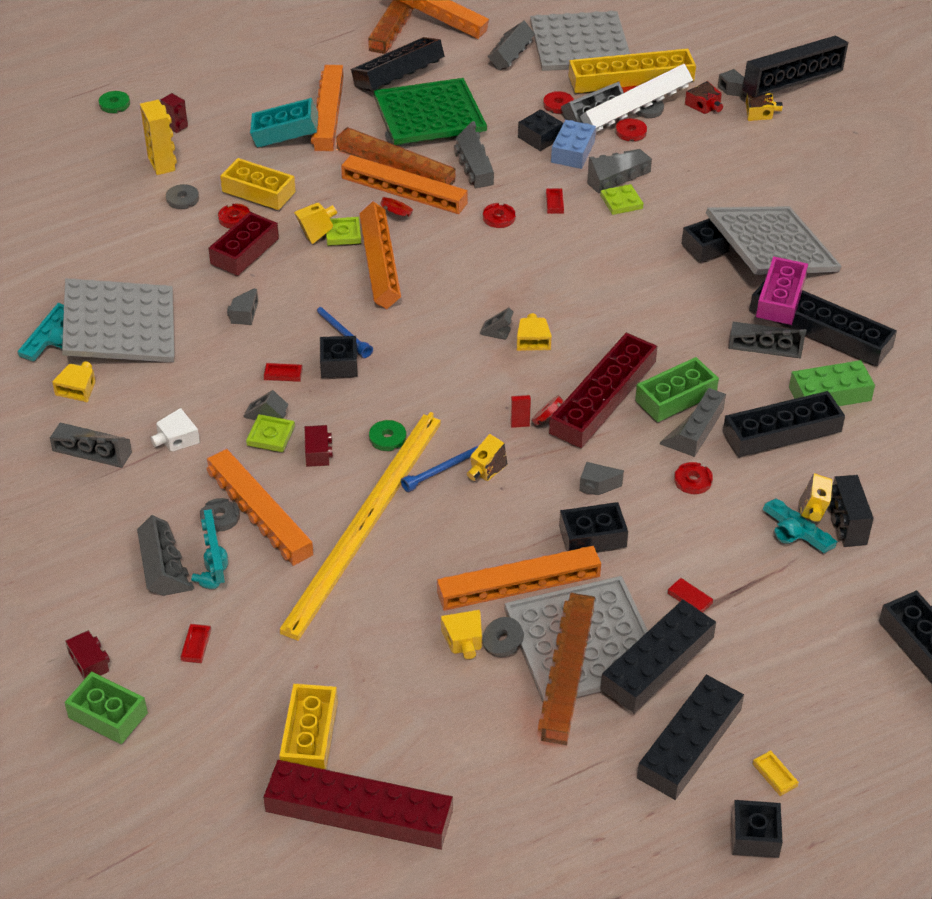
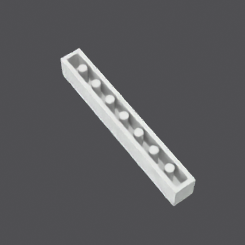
M685 64L680 65L586 111L580 118L583 123L596 126L597 133L604 129V125L609 127L616 123L615 120L619 119L621 121L627 118L629 113L633 115L639 112L641 107L647 108L653 104V101L659 102L665 99L664 96L667 94L672 96L677 93L676 90L679 88L681 91L686 89L693 79Z

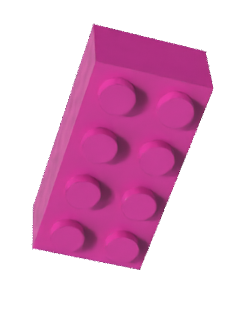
M773 256L758 301L757 318L792 325L806 280L808 263Z

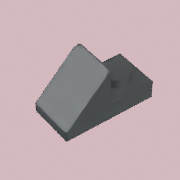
M508 307L486 320L480 334L506 340L511 330L508 325L512 321L511 318L514 311Z

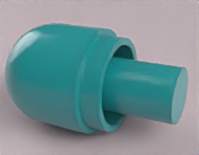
M210 572L192 574L191 581L199 582V585L203 588L216 589L220 585L216 583L215 576H211Z

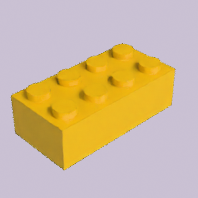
M159 99L140 103L147 157L156 175L175 171L177 160L175 154H173L175 146L173 141H171L173 137L172 129L169 126L172 123L171 117L167 114L165 105H162Z
M237 158L220 175L222 192L276 210H280L296 192L295 177L293 175Z
M293 683L279 755L280 760L327 769L338 705L337 687Z

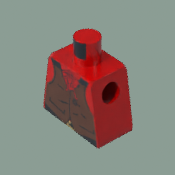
M706 81L686 91L685 105L703 114H707L712 110L720 112L723 109V104L721 103L722 94L710 82Z

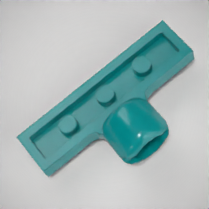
M57 303L17 351L19 357L34 362L48 345L62 349L63 304Z
M776 498L764 504L762 510L779 521L777 523L778 527H775V536L780 542L790 544L798 539H804L823 553L836 547L838 541L832 538L829 533L819 529L813 522L802 517L799 512L785 505L783 501Z
M212 509L204 510L205 519H201L202 530L207 531V534H204L205 546H210L203 555L204 566L211 573V576H215L217 584L225 583L223 571L226 570L229 564L228 553L223 547L218 545Z

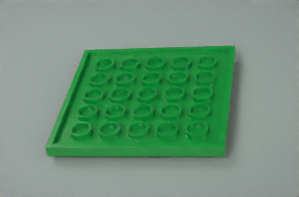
M464 78L374 90L375 100L394 145L456 136L473 121L476 124L475 132L487 131V124Z

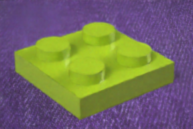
M632 184L601 190L600 196L612 215L643 209L644 203Z
M359 217L330 218L333 228L326 233L327 245L361 243Z
M258 414L246 439L247 446L283 452L295 427V421Z

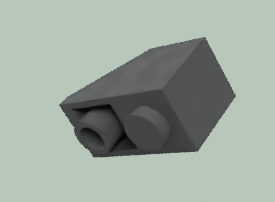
M732 69L719 74L718 88L725 94L739 97L747 96V93L742 90L744 76Z

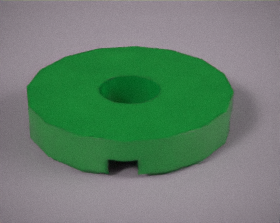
M122 91L106 92L98 100L101 110L107 113H117L119 110L122 112L130 106L129 95Z
M394 420L379 421L369 430V441L374 448L381 451H393L397 447L399 449L407 438L405 427ZM387 434L392 435L391 437H384Z

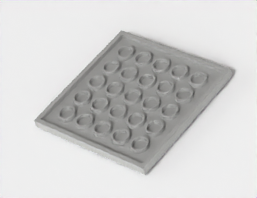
M617 11L530 16L542 71L569 69V60L630 54Z
M790 206L708 207L706 210V215L755 275L768 274L773 256L808 263L807 273L839 272L842 267Z
M65 278L62 355L174 362L173 286Z
M622 576L505 603L504 608L507 616L517 620L523 628L524 640L520 647L544 706L601 692L602 673L648 632Z

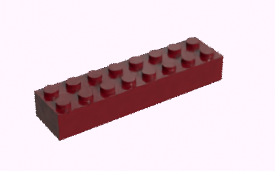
M626 332L552 414L549 423V434L582 449L656 363L658 346Z
M278 759L263 796L265 812L440 850H442L453 813V796Z

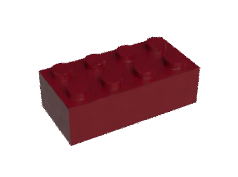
M250 211L208 248L210 264L238 276L279 239L278 223Z

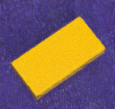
M771 750L753 760V766L779 796L798 787L799 782Z

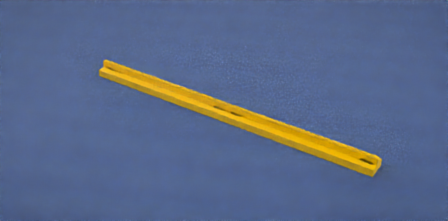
M430 412L428 416L423 414L280 627L281 635L297 641L300 640L400 488L401 478L409 474L440 427L441 420L434 418L433 412Z

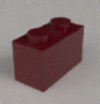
M173 93L160 99V103L165 105L166 112L171 117L172 123L169 126L172 131L178 133L188 127L185 100Z
M327 425L304 426L306 467L329 466V458H333L332 446L328 445L332 444V432L328 433Z
M89 630L65 640L68 654L83 679L91 671L100 676L109 672L108 663L110 658L105 650L102 651L100 649L101 644L97 636L93 637Z

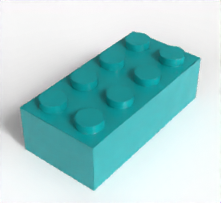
M308 98L252 113L250 134L257 148L289 139H296L304 135H311L317 132L318 110L313 99Z

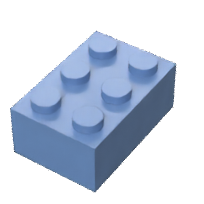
M565 120L552 145L551 163L582 169L595 143L596 126L573 120Z

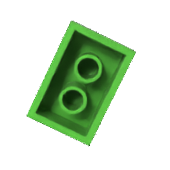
M92 671L64 702L69 719L121 745L148 713L145 697Z

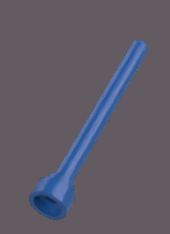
M322 307L317 309V313L343 336H354ZM356 338L358 354L363 358L369 357L373 352V347L369 343L361 342Z
M478 446L416 476L407 475L401 478L403 489L406 492L416 489L418 483L470 458Z

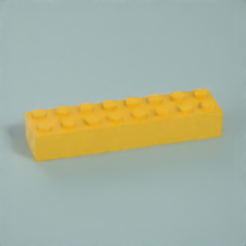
M687 48L569 60L568 76L575 93L595 92L616 82H619L621 87L639 86L683 64L687 67L694 81L696 64Z

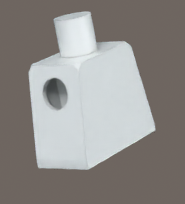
M181 408L158 421L156 424L158 434L150 437L154 447L165 444L169 451H176L200 443L197 427Z

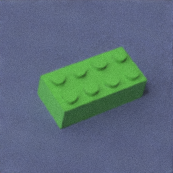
M694 357L638 383L635 401L657 422H660L699 403L708 388L717 390L719 378L697 357Z
M861 360L792 371L789 389L794 399L829 391L838 406L872 401L875 384Z

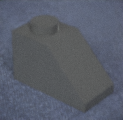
M253 288L233 298L231 306L227 308V316H230L231 324L252 325L259 302L257 289Z
M272 390L251 402L243 416L251 420H256L258 414L283 419L289 404Z
M586 462L580 477L579 491L601 495L622 487L624 470Z

